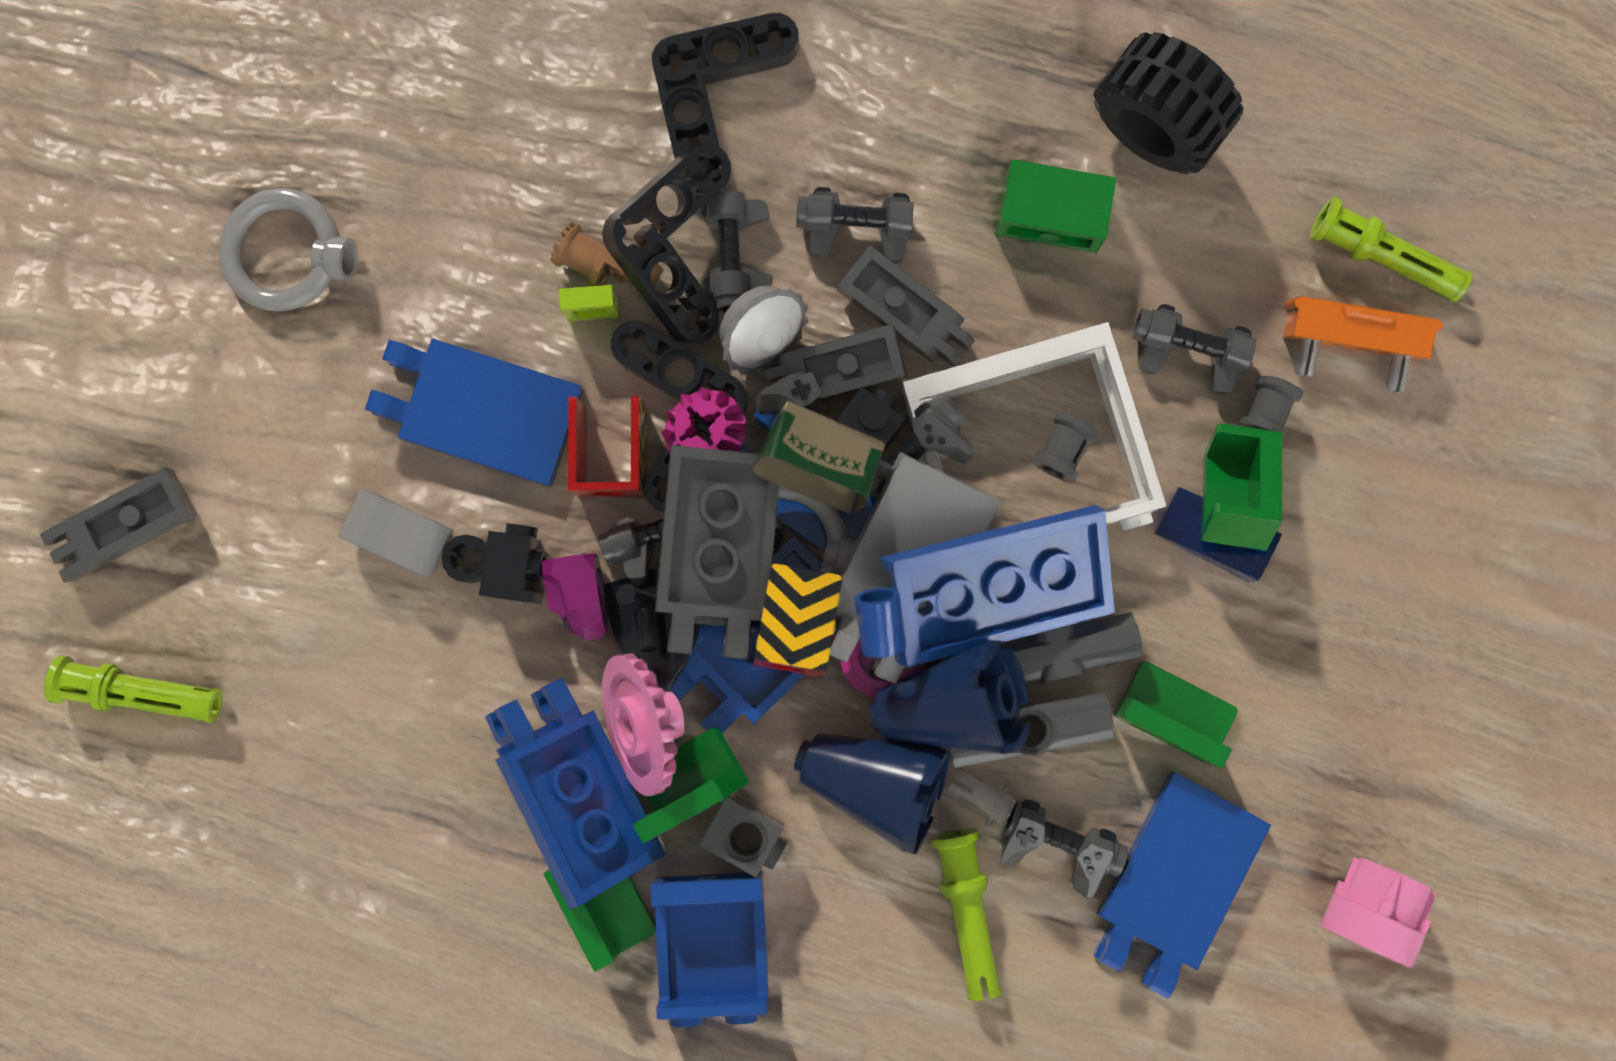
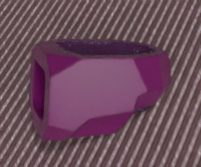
M580 554L541 561L548 609L562 618L568 633L579 635L586 641L601 639L609 630L605 603L603 573L598 555Z

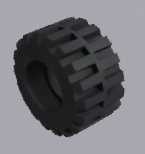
M1146 32L1135 37L1095 89L1093 95L1095 98L1094 105L1100 114V118L1123 145L1149 163L1180 174H1188L1189 172L1195 174L1205 167L1241 119L1240 117L1244 109L1241 104L1243 100L1239 91L1234 87V82L1216 62L1183 40L1157 32L1153 34Z

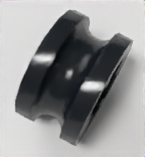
M466 534L456 536L450 540L443 549L442 554L443 568L448 576L456 581L470 584L481 582L487 542L476 536ZM464 546L469 550L480 551L481 562L474 561L479 567L472 573L467 568L457 567L456 557H463L458 552Z

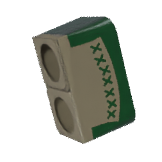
M787 401L770 428L753 471L763 479L849 514L851 513L857 493H859L854 511L855 515L868 502L885 442Z

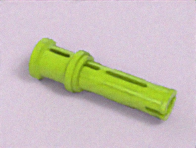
M1332 196L1327 201L1311 228L1309 238L1317 242L1325 239L1349 251V258L1357 262L1360 260L1364 262L1369 258L1401 274L1405 278L1447 297L1452 302H1457L1464 295L1473 278L1472 272L1463 270L1429 253L1427 250L1385 231L1386 225L1382 223V219L1376 216L1367 219L1343 207L1342 199L1336 196Z
M64 655L57 656L52 661L44 682V696L48 702L60 704L64 700L88 703L91 704L92 709L102 712L119 706L213 723L217 719L222 705V692L220 689H209L124 674L122 669L118 668L115 664L105 663L100 667L75 663L73 658Z
M965 828L936 834L930 840L931 846L938 849L943 872V880L939 883L940 892L944 894L946 899L951 900L967 986V998L971 1001H984L981 977L984 979L985 990L988 992L989 999L999 997L1002 994V988L999 985L982 893L987 890L988 879L987 875L981 873L975 847V842L980 838L979 832L975 828Z

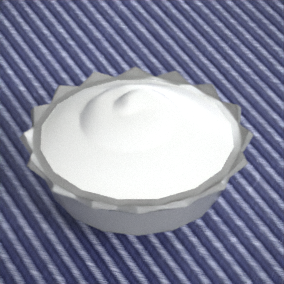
M771 285L758 286L745 292L732 303L724 314L720 325V340L724 350L723 360L728 362L730 371L738 370L741 375H745L750 371L759 374L766 366H776L778 355L791 352L793 344L802 339V328L808 323L805 313L809 305L802 301L801 293H795L791 288L780 289Z

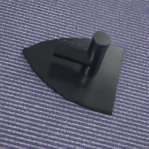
M659 568L648 571L647 580L639 587L634 586L628 577L603 584L606 610L612 634L623 654L633 653L638 659H643L648 666V670L656 675L657 685L669 691L686 667L691 654L667 652L671 613L655 612ZM694 624L692 651L698 639L701 624Z

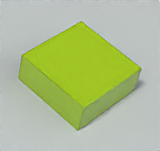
M612 285L559 289L560 311L568 321L620 318L619 297Z

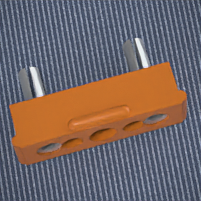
M1305 296L1292 298L1284 303V309L1288 312L1283 338L1300 341L1294 371L1295 375L1300 377L1313 376L1319 344L1391 356V362L1385 389L1395 393H1401L1405 390L1410 360L1431 359L1436 332L1443 328V323L1435 318Z

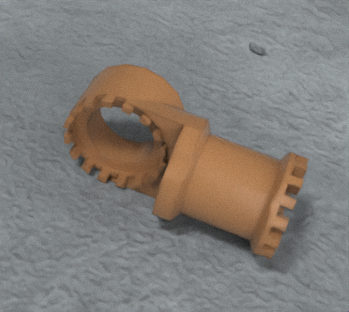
M571 222L569 226H566V229H563L561 234L564 238L560 236L557 238V241L561 242V244H554L553 247L555 250L552 251V257L550 258L552 264L558 267L565 264L589 278L588 281L591 286H601L610 275H613L616 279H620V282L623 284L625 282L629 284V288H633L634 285L608 252L605 245L582 233V227L575 222ZM655 264L652 268L650 275L653 287L664 271L658 264Z

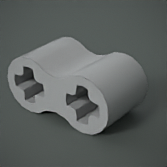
M361 488L338 537L408 570L431 578L453 529Z

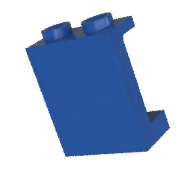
M763 871L759 872L757 878L747 872L656 877L651 883V906L655 907L659 988V1002L656 1007L657 1019H670V1025L673 1027H693L701 1025L704 1017L725 1016V1023L741 1025L754 1023L758 1020V1015L767 1014L769 990Z

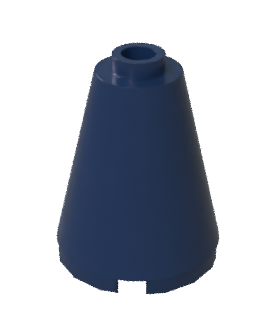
M1000 640L989 641L902 678L896 684L891 683L880 688L877 691L875 700L870 705V718L874 729L890 742L997 754L1019 752L1025 746L1029 734L1030 721L1020 723L1019 706L1028 705L1029 697L1024 674L1016 654L1011 648L1001 650L999 647L1003 642Z
M818 733L812 742L804 740L795 759L794 770L800 772L801 785L903 852L907 851L917 854L934 819L930 815L936 799H941L949 770L951 754L948 753L949 751L935 746Z

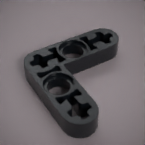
M768 13L669 36L655 46L652 53V65L674 159L685 150L691 148L689 138L699 136L700 145L714 144L720 147L705 87L706 84L783 67L791 63L796 57L799 50L798 28L789 16L782 13ZM778 31L780 37L785 38L782 49L774 50L771 42H767L769 41V32ZM749 35H753V42L756 48V56L749 57V46L746 38ZM723 40L735 42L741 49L739 57L731 63L723 64L717 62L712 57L711 52L718 42ZM697 47H702L706 68H699L695 49ZM679 54L680 59L685 61L682 64V72L673 73L672 68L667 66L670 64V55ZM684 100H692L701 106L702 113L696 122L683 124L673 117L675 106ZM709 160L706 161V170L697 172L691 178L684 180L690 185L695 180L709 178L707 175V170L711 167Z
M714 144L693 146L681 153L612 213L605 221L602 230L603 242L608 252L670 335L683 343L705 342L713 337L719 325V313L715 304L667 239L722 190L730 179L731 163L727 153L721 147ZM708 159L711 167L707 170L709 178L695 180L689 185L684 179L695 175L702 167L700 161ZM663 186L671 188L678 197L677 211L671 217L664 215L657 206V194ZM647 218L652 224L642 226L633 236L637 245L635 243L625 245L622 238L627 232L623 224L625 226L633 225ZM659 262L666 264L672 273L671 286L664 293L657 291L651 283L650 275L652 268ZM676 299H678L679 302L682 304L668 305L669 302L674 301ZM686 310H698L699 315L695 319L698 329L686 328L685 324L690 319Z
M638 320L627 321L614 331L611 338V350L618 363L626 370L679 402L681 394L690 395L697 392L702 386L705 373H709L713 377L707 381L708 386L719 392L721 390L726 392L728 388L733 389V399L739 404L745 415L748 408L747 392L743 384L732 375L644 322ZM640 334L645 335L643 340L645 346L658 356L662 346L668 348L658 359L653 374L647 371L653 366L649 358L637 352L631 359L626 357L628 350L623 342L627 337L636 340ZM675 360L689 361L695 368L693 380L684 387L672 386L665 379V371L668 365ZM698 415L694 416L696 420L694 424L697 430L711 436L709 427L715 420L707 422ZM666 446L647 474L644 482V494L647 501L657 511L663 513L665 502L658 501L661 492L655 485L659 479L667 481L669 464L667 463L669 462L670 455L666 452Z

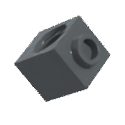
M731 794L722 802L699 846L757 878L763 865L773 870L788 841L780 837L784 829L783 822ZM741 823L754 824L762 833V843L754 850L740 849L733 841V828Z

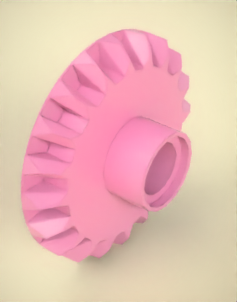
M633 653L613 656L605 666L602 680V702L608 735L612 748L630 784L639 793L645 796H652L664 792L666 787L671 786L672 774L676 770L674 756L677 753V747L673 740L682 737L684 734L685 722L683 711L678 698L673 692H664L658 688L656 675L648 670V666L643 659H638Z

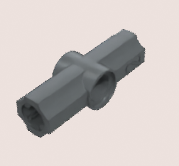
M1132 612L1036 633L1003 642L999 647L1001 650L1011 648L1016 654L1025 682L1038 679L1039 683L1082 675L1089 668L1103 665L1109 666L1142 657L1141 636Z
M1106 692L1019 706L1020 718L1025 715H1036L1042 722L1043 733L1036 743L1025 745L1017 753L997 754L950 748L953 767L957 768L1022 755L1036 756L1049 750L1114 739V723Z

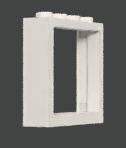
M1108 322L902 383L900 394L914 435L912 423L915 417L914 411L922 403L933 404L934 402H939L944 396L950 399L1090 358L1135 499L1104 509L1107 526L1120 522L1123 531L1147 525L1154 522L1151 515L1152 512L1167 506ZM928 450L920 458L921 462L944 473L937 452Z

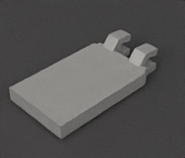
M900 452L839 574L842 578V585L830 655L847 662L860 638L854 597L869 589L893 588L891 572L885 571L882 568L881 557L986 532L1001 501ZM926 600L922 601L919 604L918 608L924 607L926 604ZM895 655L886 658H873L871 667L876 669V676L894 684L897 683L905 666L899 665L895 661Z

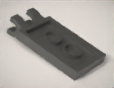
M671 445L655 604V612L671 613L667 652L692 654L694 624L725 626L721 656L748 658L750 620L761 621L772 566L779 491L778 484L763 479L754 473L753 467L759 454Z

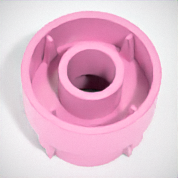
M1354 857L1344 882L1338 880L1319 926L1413 969L1431 921L1426 919L1436 893L1432 892V888L1394 870L1360 857V860Z

